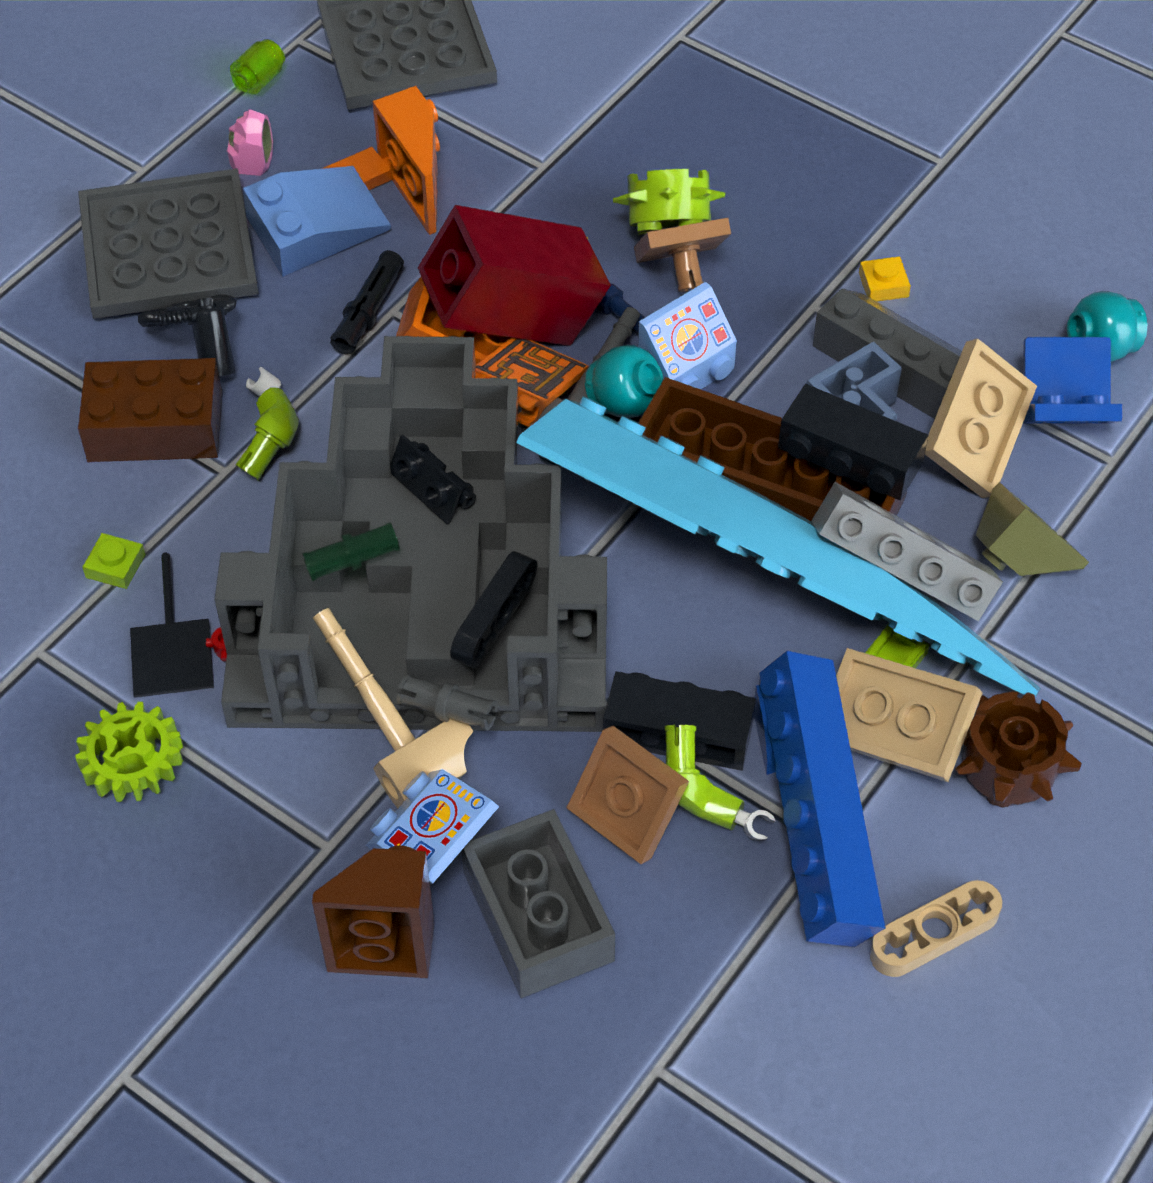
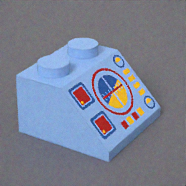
M707 282L702 283L639 321L638 347L649 351L657 360L663 373V380L667 377L702 389L715 380L724 379L734 369L737 340L712 287Z
M443 769L432 771L428 775L422 771L403 790V794L407 799L395 812L391 808L387 809L371 826L370 831L375 835L366 846L370 850L373 848L389 849L393 846H407L416 851H426L430 884H433L499 806Z

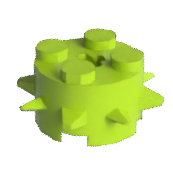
M689 169L647 171V180L638 181V174H629L627 176L628 193L613 198V203L629 206V225L637 227L638 235H645L650 231L661 230L662 227L683 226L711 221L710 201L725 197V192L709 188V172L707 170L698 171V178L689 177Z

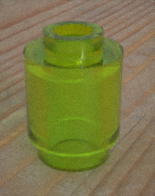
M269 39L254 42L230 65V73L234 85L243 92L258 94L282 71L285 62V55L278 44Z

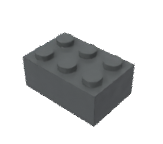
M555 809L470 840L462 849L464 875L520 998L615 961V932Z

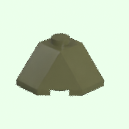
M1000 482L993 488L976 536L986 546L981 554L995 567L1002 571L1008 565L1020 576L1085 568L1089 561L1061 535H1058L1031 508Z

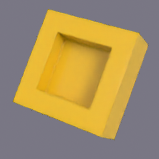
M900 256L860 262L859 275L866 296L876 302L909 297L911 285Z

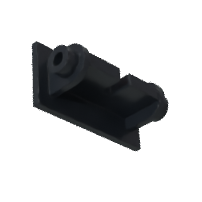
M401 435L391 461V474L443 522L450 524L457 507L461 506L463 509H467L475 502L476 495L473 493V486L468 482L465 483L453 471L446 473L445 469L447 466L429 450L425 443L411 442L407 437Z

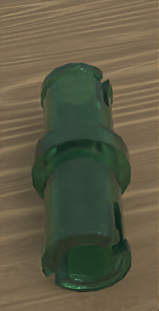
M388 522L383 526L355 536H351L350 533L341 535V541L310 552H304L302 556L313 582L318 578L351 567L353 571L362 568V562L393 551H399L400 546L391 522Z

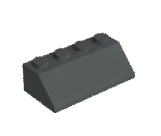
M843 288L839 290L817 312L813 347L839 362L874 341L902 367L897 397L935 419L962 351L863 293Z

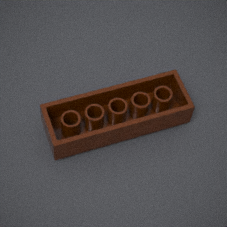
M667 377L662 381L639 421V424L646 427L643 433L644 436L658 442L660 436H664L684 446L685 449L682 455L697 462L701 455L724 466L723 476L782 505L809 521H812L834 482L896 516L906 498L907 491L900 501L886 494L877 493L871 488L844 476H837L823 467L804 459L795 458L789 453L778 449L781 417Z

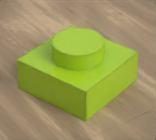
M101 533L82 567L85 578L127 589L146 555L143 544Z

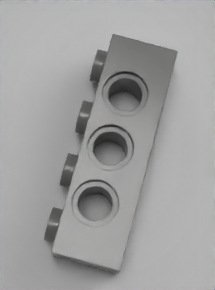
M834 482L811 521L821 536L977 621L980 620L1003 583L998 575L987 565Z

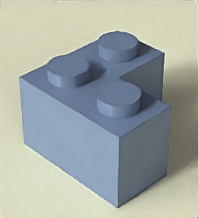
M874 341L807 380L806 384L897 421L898 414L889 405L896 402L902 367Z

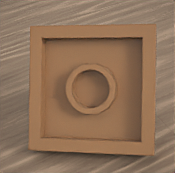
M722 218L647 232L634 246L636 261L640 263L673 257L679 286L678 291L687 292L690 288L692 290L704 283L702 281L697 252L716 249L731 235L729 219Z
M611 726L602 731L566 808L638 863L643 864L652 858L689 781L616 727Z

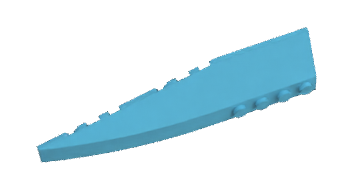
M583 396L580 403L568 399L563 400L519 435L517 444L693 534L697 532L704 536H707V534L715 536L714 541L717 542L716 545L734 554L738 553L745 557L749 555L757 557L758 555L756 563L761 567L786 578H790V576L798 578L800 576L797 582L800 586L870 620L876 619L880 621L882 618L890 622L888 626L893 628L894 632L911 640L914 639L919 642L925 640L931 643L930 647L936 650L937 653L962 664L968 662L974 665L973 669L978 673L1024 695L1029 692L1037 697L1041 689L973 630L911 584L821 536L813 523L808 519L723 476L724 466L701 455L697 462L682 455L685 447L664 436H660L658 442L643 435L646 428L643 425L624 416H621L619 422H616L604 416L607 409L605 406Z

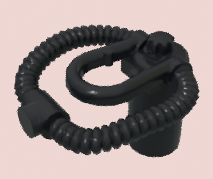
M218 294L211 297H202L197 300L171 304L157 311H144L138 316V323L142 327L165 326L173 323L178 324V322L181 324L182 321L183 323L188 322V325H192L198 359L216 358L219 377L235 373L225 320L227 312L234 310L237 304L232 296Z

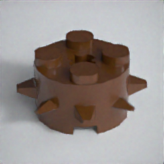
M1013 691L993 695L989 699L984 695L981 696L979 707L976 710L963 743L962 763L955 768L958 774H966L971 784L981 794L985 795L991 804L1002 808L1008 807L1011 804L1018 805L1036 801L1040 797L1046 801H1051L1053 799L1051 788L1058 773L1077 772L1082 764L1066 750L1068 731L1073 727V723L1071 721H1064L1061 714L1047 701L1041 699L1040 704L1036 703L1035 695L1029 692L1022 698L1017 697L1019 692Z

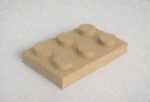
M978 338L966 341L929 432L925 455L981 498L990 497L993 488L1001 481L1037 385Z
M847 648L836 677L851 751L949 782L983 692L978 687Z

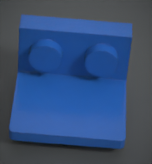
M1027 337L1024 339L1023 375L1037 385L1023 424H1110L1122 421V404H1111V339L1109 337Z

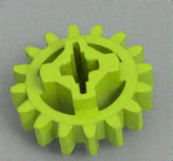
M138 701L134 710L127 711L124 703L120 702L117 705V713L113 715L104 709L100 710L99 713L102 721L99 724L87 721L85 728L88 736L77 737L76 742L80 753L76 754L75 757L86 785L94 784L98 795L101 797L112 790L116 802H121L126 793L129 792L133 793L136 801H141L143 796L142 790L146 788L158 794L161 792L158 781L161 778L173 781L175 775L172 766L182 765L183 762L180 749L184 747L180 732H177L174 719L172 717L164 719L162 710L158 706L149 713H146L142 701ZM156 738H158L161 741V747L159 752L155 751ZM101 750L105 752L102 755L104 759V763L102 765L99 763V755Z

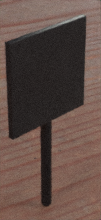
M167 552L161 555L165 624L130 628L134 698L214 688L211 647H206V638H210L209 619L174 622L170 554Z

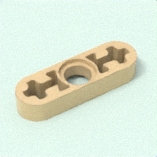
M980 880L970 881L885 925L886 928L873 937L870 949V960L877 971L886 976H903L990 930L997 923L1002 909L1001 894L988 882ZM971 899L976 904L985 902L988 905L985 914L978 908L964 914L961 924L959 915L967 911ZM930 918L941 919L949 926L950 934L940 939L930 937L923 930L922 923ZM910 933H912L914 941L904 947L902 958H899L895 953L888 955L884 953L886 943H890L893 948H898L908 943Z

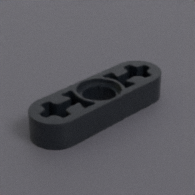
M512 551L507 556L458 629L450 650L451 659L473 669L481 664L532 586L538 567L537 560L516 551Z

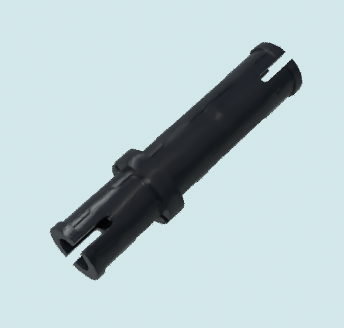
M389 250L383 251L356 298L346 304L342 313L343 319L330 337V343L337 351L344 354L353 353L365 330L371 329L374 325L376 311L387 296L397 276L404 268V260L398 253Z

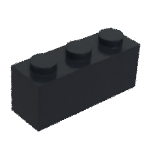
M805 384L781 419L778 449L789 453L795 458L804 459L823 467L837 476H844L865 485L877 493L886 494L901 501L923 464L929 435Z
M615 671L603 716V730L614 726L650 753L666 756L665 726L694 725L696 726L695 762L743 771L753 726L756 698L744 696L732 690L722 692L697 687L685 681L675 683L651 678L643 673L635 672L629 674Z

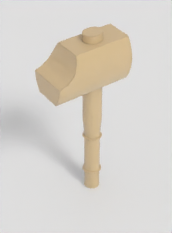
M326 608L316 614L313 619L325 636V642L329 643L353 680L354 687H357L368 710L395 751L379 761L373 769L397 809L407 799L403 794V790L422 771L428 775L432 771L443 769L460 779L467 772L464 761V748L467 739L474 732L468 723L450 718L448 722L444 721L415 739L388 695L374 679V674L370 673L345 634L346 629H342L331 610Z

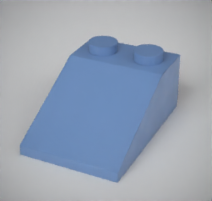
M354 166L280 172L243 188L246 217L282 277L391 230L389 221Z

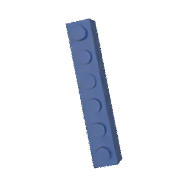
M786 651L759 674L806 941L856 947L886 927L834 662L831 659Z

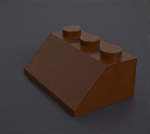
M393 846L389 849L373 848L313 892L312 905L327 972L428 978L435 923L426 851H416L407 846Z

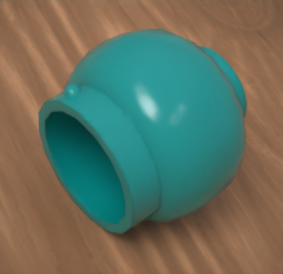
M1110 291L1094 292L1081 299L1067 322L1068 337H1109L1111 339V362L1125 357L1129 353L1138 351L1142 347L1147 336V317L1143 306L1135 299L1126 298L1122 294Z
M635 345L614 347L589 366L585 377L586 395L589 399L607 408L604 414H611L619 418L621 416L626 418L640 417L644 414L663 381V373L657 360L649 351Z

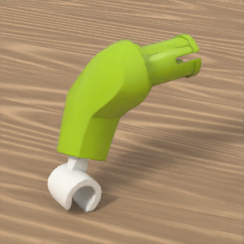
M263 367L259 368L261 375L257 382L250 378L246 381V387L259 396L256 404L261 416L254 424L256 426L254 431L257 433L239 461L235 464L257 480H260L278 450L285 447L289 448L299 424V418L286 393L280 389L281 381Z
M665 726L666 765L689 781L679 805L698 818L729 830H733L736 824L743 826L744 832L752 840L767 839L768 837L757 834L753 830L752 822L756 816H759L766 821L774 823L775 818L771 813L765 810H758L752 813L744 811V801L713 785L705 775L700 774V770L695 769L696 726Z

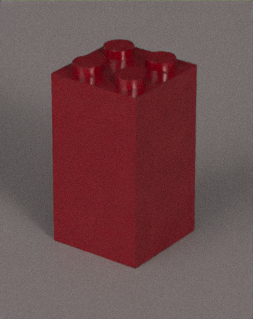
M454 205L418 266V271L444 328L571 346L611 286L582 227Z

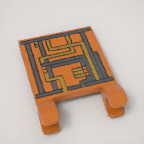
M511 337L476 365L475 378L517 379L518 406L522 408L518 414V423L530 427L538 420L543 410L581 378L589 365L532 340Z

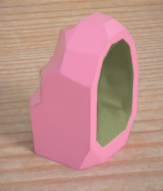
M248 110L243 113V116L238 117L236 123L229 128L227 153L230 166L233 169L238 168L239 174L261 176L269 169L272 159L273 137L271 124L267 115Z

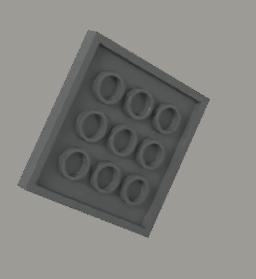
M317 0L318 12L347 109L373 105L374 100L413 86H417L422 95L425 96L497 83V70L472 0Z
M238 168L78 191L89 300L93 319L166 308L171 304L218 294L229 295L233 298L259 294Z

